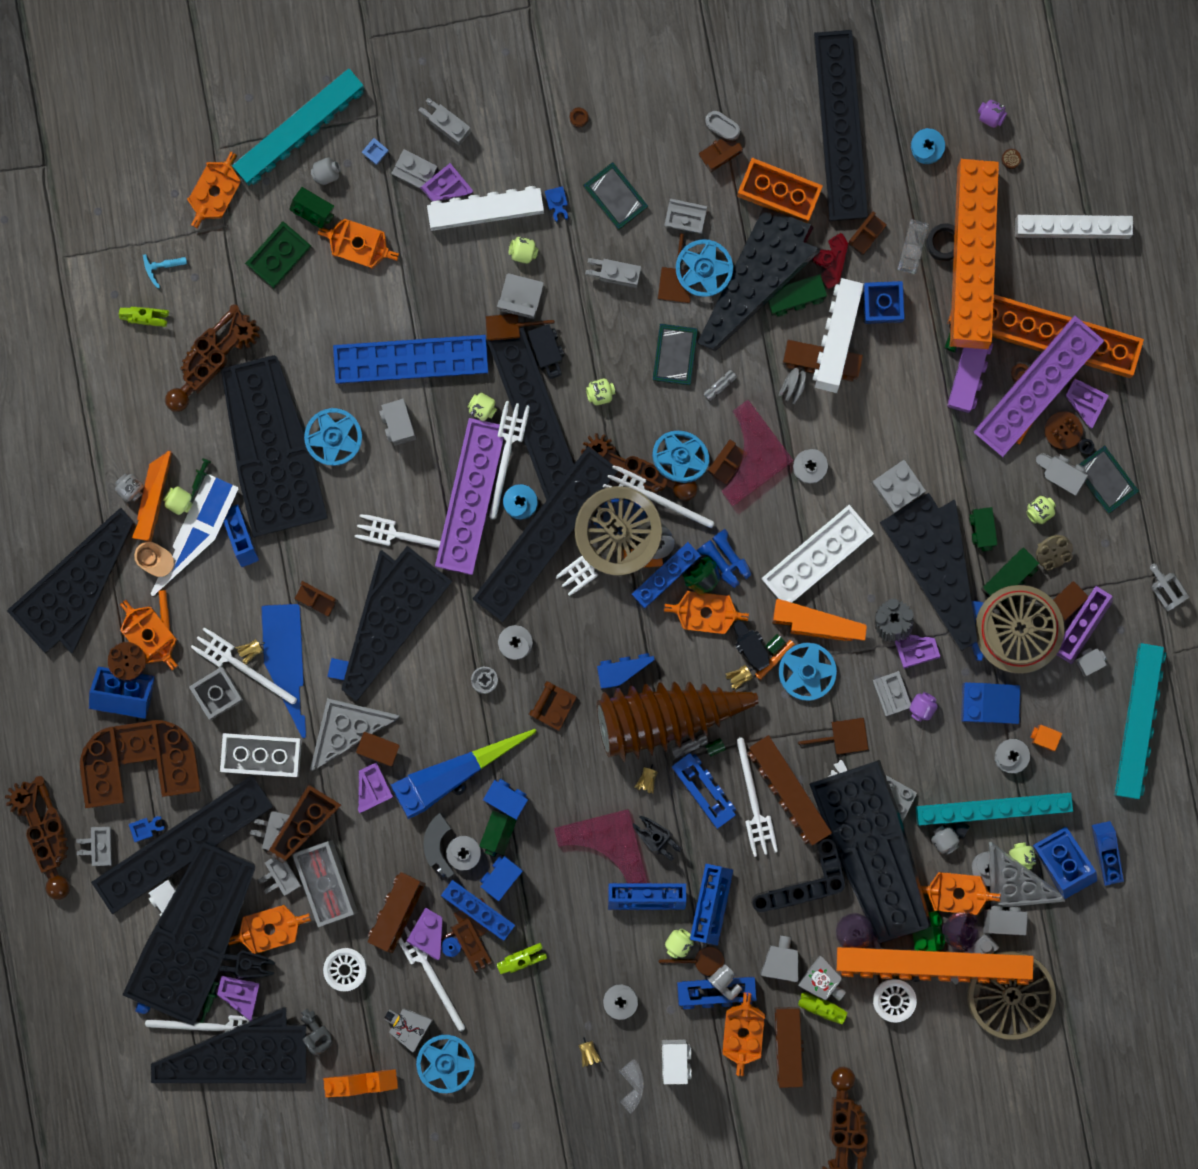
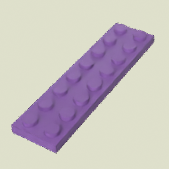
M1074 315L973 432L1003 457L1104 342V339Z
M472 418L468 420L435 567L473 575L504 437L497 436L500 424Z

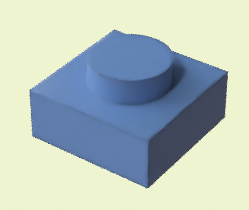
M373 138L362 151V154L375 165H378L389 150Z

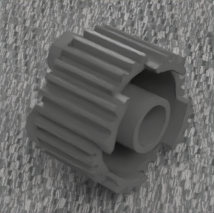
M889 599L877 609L874 625L875 629H877L876 632L879 633L878 637H882V640L885 639V642H891L892 640L893 642L895 640L899 642L900 639L906 640L912 632L914 622L913 611L910 609V606H906V603L903 604V601L899 602L897 599Z

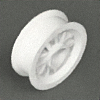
M342 948L332 952L327 957L323 973L327 983L332 988L338 991H351L364 981L367 965L359 952L350 948ZM343 955H345V962L343 961V959H342V957H341V956H343ZM348 956L352 957L350 962H348ZM337 957L339 958L340 963H338L335 960ZM356 960L357 963L352 965V962ZM332 963L336 964L338 967H332ZM347 964L350 967L348 975H343L340 972L341 965ZM359 965V970L353 969L354 967ZM331 969L337 970V972L332 974ZM338 974L339 976H338L337 979L335 980V979L333 978V976H335V975ZM341 977H343V978H342V983H339V982H338L339 979H340ZM346 978H347L349 984H345V979H346Z
M886 980L874 992V1008L879 1016L889 1022H901L908 1019L916 1008V994L913 988L902 980ZM893 986H897L895 992L893 990ZM883 992H885L888 996H882ZM905 992L908 994V996L902 997ZM893 995H897L900 998V1002L896 1006L890 1004V998ZM909 999V1003L903 1002V1000ZM902 1004L907 1005L906 1010L902 1007ZM891 1007L890 1013L888 1014L886 1011ZM898 1008L902 1009L903 1012L901 1014L899 1013Z

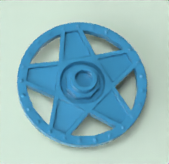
M697 240L688 244L680 252L676 261V275L679 283L686 291L700 297L713 296L721 292L730 282L733 273V263L730 254L721 244L712 240ZM706 244L700 255L688 251L696 245ZM716 247L724 253L728 262L716 260ZM681 259L690 268L683 278L680 273ZM728 273L725 282L717 289L716 276ZM701 282L707 292H699L691 289L689 286Z
M329 408L318 412L308 422L304 436L305 445L311 456L318 462L330 466L342 465L350 461L359 451L362 443V431L359 423L350 413L342 409ZM327 413H339L346 417L335 423ZM318 418L320 431L309 435L311 426ZM354 424L358 433L357 443L348 436ZM311 446L323 447L324 459L317 456L311 449ZM340 450L352 452L345 459L335 461Z
M671 431L665 433L656 441L653 447L652 458L655 467L663 476L672 481L680 483L695 481L705 473L708 467L709 453L705 444L689 432ZM676 436H683L691 440L682 443ZM665 440L667 450L657 453L658 446ZM699 447L704 454V462L695 455ZM660 464L670 465L673 475L664 470ZM687 469L698 471L694 476L684 477Z
M801 643L793 646L784 654L779 665V678L782 686L790 695L800 700H815L824 696L832 688L836 679L837 670L832 655L825 648L814 643ZM809 647L803 658L791 655L793 651L799 648ZM819 650L828 657L831 665L819 663ZM784 663L793 672L787 682H785L783 675ZM832 676L829 685L821 692L820 679ZM805 686L811 696H801L793 692V690Z
M439 1035L431 1038L422 1046L417 1056L416 1066L421 1081L429 1089L438 1093H452L460 1090L469 1082L474 1072L475 1061L470 1047L462 1039L453 1035ZM449 1039L442 1050L430 1045L437 1040ZM458 1043L466 1049L470 1059L458 1056ZM423 1054L431 1063L424 1073L421 1070ZM470 1070L466 1079L457 1086V1073ZM441 1078L447 1089L437 1088L429 1082Z

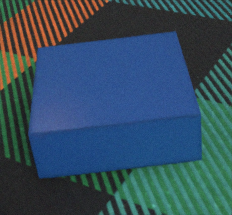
M331 658L327 677L344 680L349 662Z

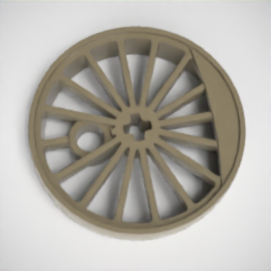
M1015 951L997 953L1004 955H1027L1025 953ZM1034 958L1033 971L1037 967L1042 972L1043 977L1020 988L1021 985L1016 986L1017 981H1013V984L1009 981V984H1003V987L997 981L991 980L1003 990L1000 991L978 983V979H970L967 989L969 1010L976 1023L983 1030L997 1038L1019 1040L1032 1036L1046 1025L1054 1011L1056 991L1050 973L1041 962ZM1044 979L1047 981L1049 988L1047 991L1020 993ZM981 988L1001 994L979 997ZM1014 990L1016 998H1012L1009 1001L1007 993H1011ZM1049 993L1048 1005L1040 1003L1037 994ZM1028 996L1035 998V1004L1032 1007H1028L1025 1004V999ZM1002 998L979 1011L976 1010L978 1000ZM1003 1002L987 1023H984L979 1014ZM1018 1004L1039 1020L1034 1027H1029ZM1006 1005L999 1031L991 1029L989 1027L990 1023ZM1014 1005L1027 1028L1025 1032H1016ZM1038 1006L1047 1008L1042 1018L1032 1010L1037 1009ZM1009 1007H1011L1013 1034H1004L1002 1030Z

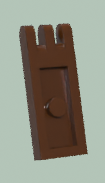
M468 918L450 927L475 973L478 972L475 964L478 963L481 969L485 968L482 960L485 959L488 966L492 964Z

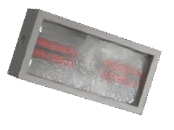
M333 840L292 854L318 927L358 913Z

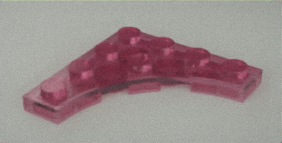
M749 400L732 411L738 420L744 439L740 468L732 481L721 491L732 507L794 461Z
M629 809L554 828L558 847L579 845L595 849L609 857L618 866L627 883H647Z

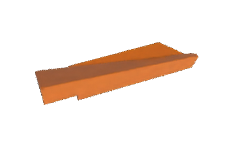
M167 451L149 464L137 517L139 521L134 531L133 539L152 542L171 462V451Z
M777 599L775 603L772 623L791 625L790 634L841 641H853V639L865 641L867 629L865 624L781 599Z

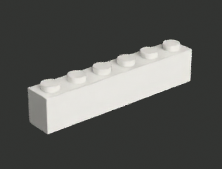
M536 186L526 187L523 191L510 189L506 190L504 194L491 192L487 193V196L484 197L471 195L465 200L452 198L449 200L450 202L446 203L433 201L431 205H427L431 231L544 214L541 190L536 188Z
M1017 215L1015 218V237L1130 239L1133 235V216Z
M841 278L840 285H835L833 295L837 297L836 301L831 302L829 310L833 314L832 318L827 319L825 329L828 330V334L823 335L821 343L824 351L823 353L819 352L817 360L820 368L819 370L815 369L813 380L816 381L815 388L834 393L838 392L864 283Z

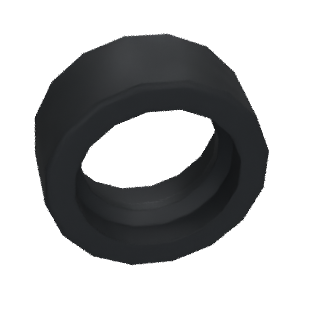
M943 223L935 226L929 232L926 244L930 255L935 259L949 261L954 258V249L949 253H941L934 246V238L939 232L948 231L955 235V226Z

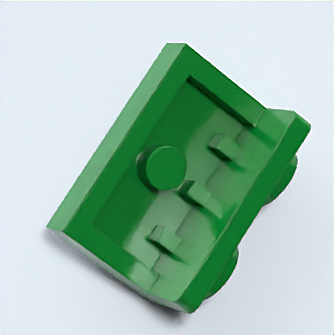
M939 911L928 912L931 921L930 927L913 933L915 951H938L944 949L945 937L942 934V918L939 915Z

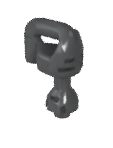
M306 1009L301 1012L303 1017L300 1019L303 1023L308 1024L313 1032L303 1038V1042L312 1054L319 1055L331 1047L333 1044L332 1037L329 1031L326 1030V1026H318L315 1021V1012H309ZM317 1041H319L320 1043H322V1044H321L320 1046H318V1047L315 1046V1043H316Z

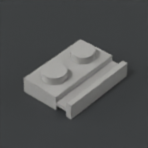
M403 149L391 175L421 189L420 187L434 176L438 166Z
M670 199L664 227L702 234L707 206Z
M899 671L872 680L885 717L910 708L911 703Z

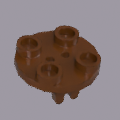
M1064 411L1053 414L1047 420L1044 432L1047 441L1053 447L1064 450L1074 447L1081 440L1083 428L1078 417L1073 413Z
M122 642L110 650L108 667L115 677L122 680H132L144 671L146 656L138 645L132 642Z

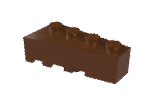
M308 785L267 851V854L284 863L341 804Z

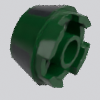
M709 557L700 559L701 563L694 567L690 566L683 574L684 581L686 582L685 585L698 594L712 591L721 579L716 562H713Z

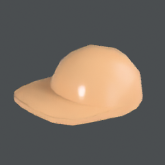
M144 542L135 550L134 559L141 569L156 577H164L171 572L174 565L173 557L163 547L153 542Z

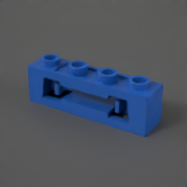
M687 542L636 589L631 596L646 609L692 566L701 555Z
M689 753L674 764L672 769L716 829H718L736 815L734 813L736 808L730 800L726 802L722 797L725 793L720 786L717 785L715 787L711 780L714 778L708 770L703 771L699 766L702 762L697 755L694 754L692 756ZM693 765L699 773L698 777L708 791L725 808L722 811L718 804L711 807L717 814L716 818L708 808L710 805L692 781L689 782L681 771L684 770L688 777L691 778L695 775V772L690 766Z
M705 864L690 940L718 945L733 869ZM709 875L713 877L712 882H708ZM699 924L703 925L702 930H698Z
M453 880L441 895V897L503 941L515 926Z
M608 884V910H685L686 884Z
M755 977L733 978V981L727 987H732V984L745 983L744 986H740L742 988L740 993L747 992V998L748 993H751L750 1004L752 1005V1001H756ZM708 980L677 982L678 1004L683 1006V1009H694V1005L701 1004L702 1008L714 1007L715 1003H721L722 1007L733 1006V1002L743 1003V996H736L733 1000H728L724 995L701 996V999H690V997L699 996L698 989L688 990V987L700 986L701 989L715 987Z

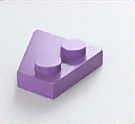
M451 163L420 187L432 202L465 196L473 192Z
M1074 378L1065 396L1087 426L1092 429L1109 395Z
M910 634L906 640L900 639L899 642L895 640L903 669L940 658L935 638H923Z
M377 762L359 770V813L393 798Z
M424 908L406 942L430 957L439 960L442 917Z
M221 976L217 995L248 1020H252L260 984Z

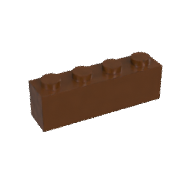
M787 340L782 364L786 365L787 369L793 370L798 367L805 369L806 373L814 374L815 369L819 370L820 368L817 360L819 352L823 353L824 347ZM847 352L842 380L853 382L854 379H858L863 355Z
M400 872L393 881L394 887L385 898L386 904L383 910L379 911L376 918L377 923L368 934V943L389 953L394 952L426 883L403 872Z

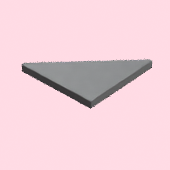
M327 698L310 770H316L360 743L364 732L374 734L397 720L400 715Z
M989 842L990 893L1001 894V897H993L1001 898V901H990V906L1013 907L1065 902L1060 892L994 843Z

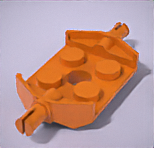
M230 152L224 163H206L207 166L190 197L187 198L196 212V216L191 224L192 227L198 229L201 221L205 220V218H222L241 183L232 166L237 157L235 153ZM218 187L220 189L219 195L211 196L210 189Z
M347 219L339 222L333 230L319 228L318 235L330 239L333 256L353 261L371 269L386 257L398 260L399 253L390 251L387 248L383 231ZM361 238L363 245L360 248L354 247V239Z
M687 591L679 604L671 605L665 603L664 606L668 607L664 608V612H674L678 615L681 626L685 630L725 634L734 621L742 620L748 622L746 617H749V613H739L735 610L729 595L698 594ZM707 607L712 611L711 617L703 618L700 612L703 608Z
M127 600L123 601L124 604L121 603L120 606L125 610L127 616L120 631L129 642L138 645L144 651L146 663L163 661L166 662L171 670L178 667L171 656L177 643V638L173 636L154 612L153 608L143 607L134 609ZM147 629L153 632V637L150 640L143 638V632Z
M938 872L930 886H921V889H923L922 893L929 896L935 911L979 915L987 901H1001V898H993L1001 897V894L988 892L982 876ZM958 888L964 890L965 894L962 899H957L954 895L955 890Z
M285 905L248 915L242 919L240 933L230 937V940L235 939V941H231L228 944L230 946L239 942L243 943L254 954L290 944L296 941L299 925L311 921V918L303 920V918L310 917L309 913L298 917ZM267 924H273L275 927V932L272 935L265 933L264 928Z
M747 992L743 993V1003L727 1010L725 1018L722 1053L737 1064V1076L739 1074L744 1076L745 1065L761 1058L765 1014L751 1006L752 994L748 993L747 998ZM741 1028H746L749 1030V1034L740 1036L738 1031Z

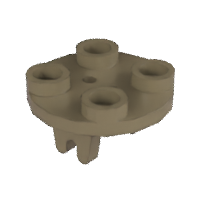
M1063 535L1048 537L1042 543L1037 544L1036 559L1046 570L1060 567L1064 563L1070 562L1073 558V545Z

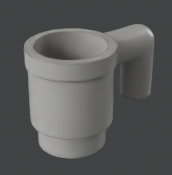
M725 964L708 979L728 1000H733L742 990L738 984L731 991L727 988L736 974Z

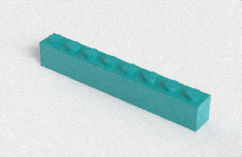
M348 68L232 165L234 170L248 186L251 184L255 185L261 180L262 174L265 172L269 173L276 167V163L280 159L283 161L288 158L292 149L301 147L305 143L304 139L309 135L314 136L320 130L319 127L322 124L331 122L334 119V114L338 111H344L352 99L357 100L364 93V85Z
M1144 643L1138 644L1114 796L1140 799V796L1144 794L1145 785L1142 784V781L1148 771V766L1145 765L1146 758L1150 757L1151 747L1148 744L1149 739L1153 738L1154 728L1151 725L1152 720H1155L1157 715V709L1154 706L1155 701H1158L1160 696V690L1157 687L1158 682H1161L1163 677V671L1160 670L1161 663H1164L1166 658V652L1163 651L1164 647Z
M1071 793L915 806L917 826L1066 813L1073 812Z

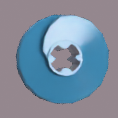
M930 128L918 131L911 141V151L914 158L922 164L937 162L945 151L943 136L938 131ZM926 142L928 145H932L930 150L927 147L924 148Z
M519 484L510 487L506 491L503 505L506 512L512 518L522 520L534 514L537 509L538 500L533 489ZM519 497L526 500L524 501L525 505L522 507L520 504H515Z

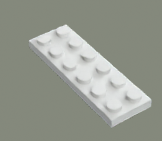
M848 505L761 579L778 599L792 603L874 533L854 509Z

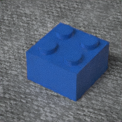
M903 281L863 284L864 324L902 323L904 321Z
M502 779L499 781L494 780L483 800L517 820L528 802V799L525 798L527 794L519 789H516V791L509 788L510 784Z
M506 856L503 859L499 857L492 865L495 868L492 873L487 872L480 880L483 883L481 888L497 901L501 900L523 872V869Z

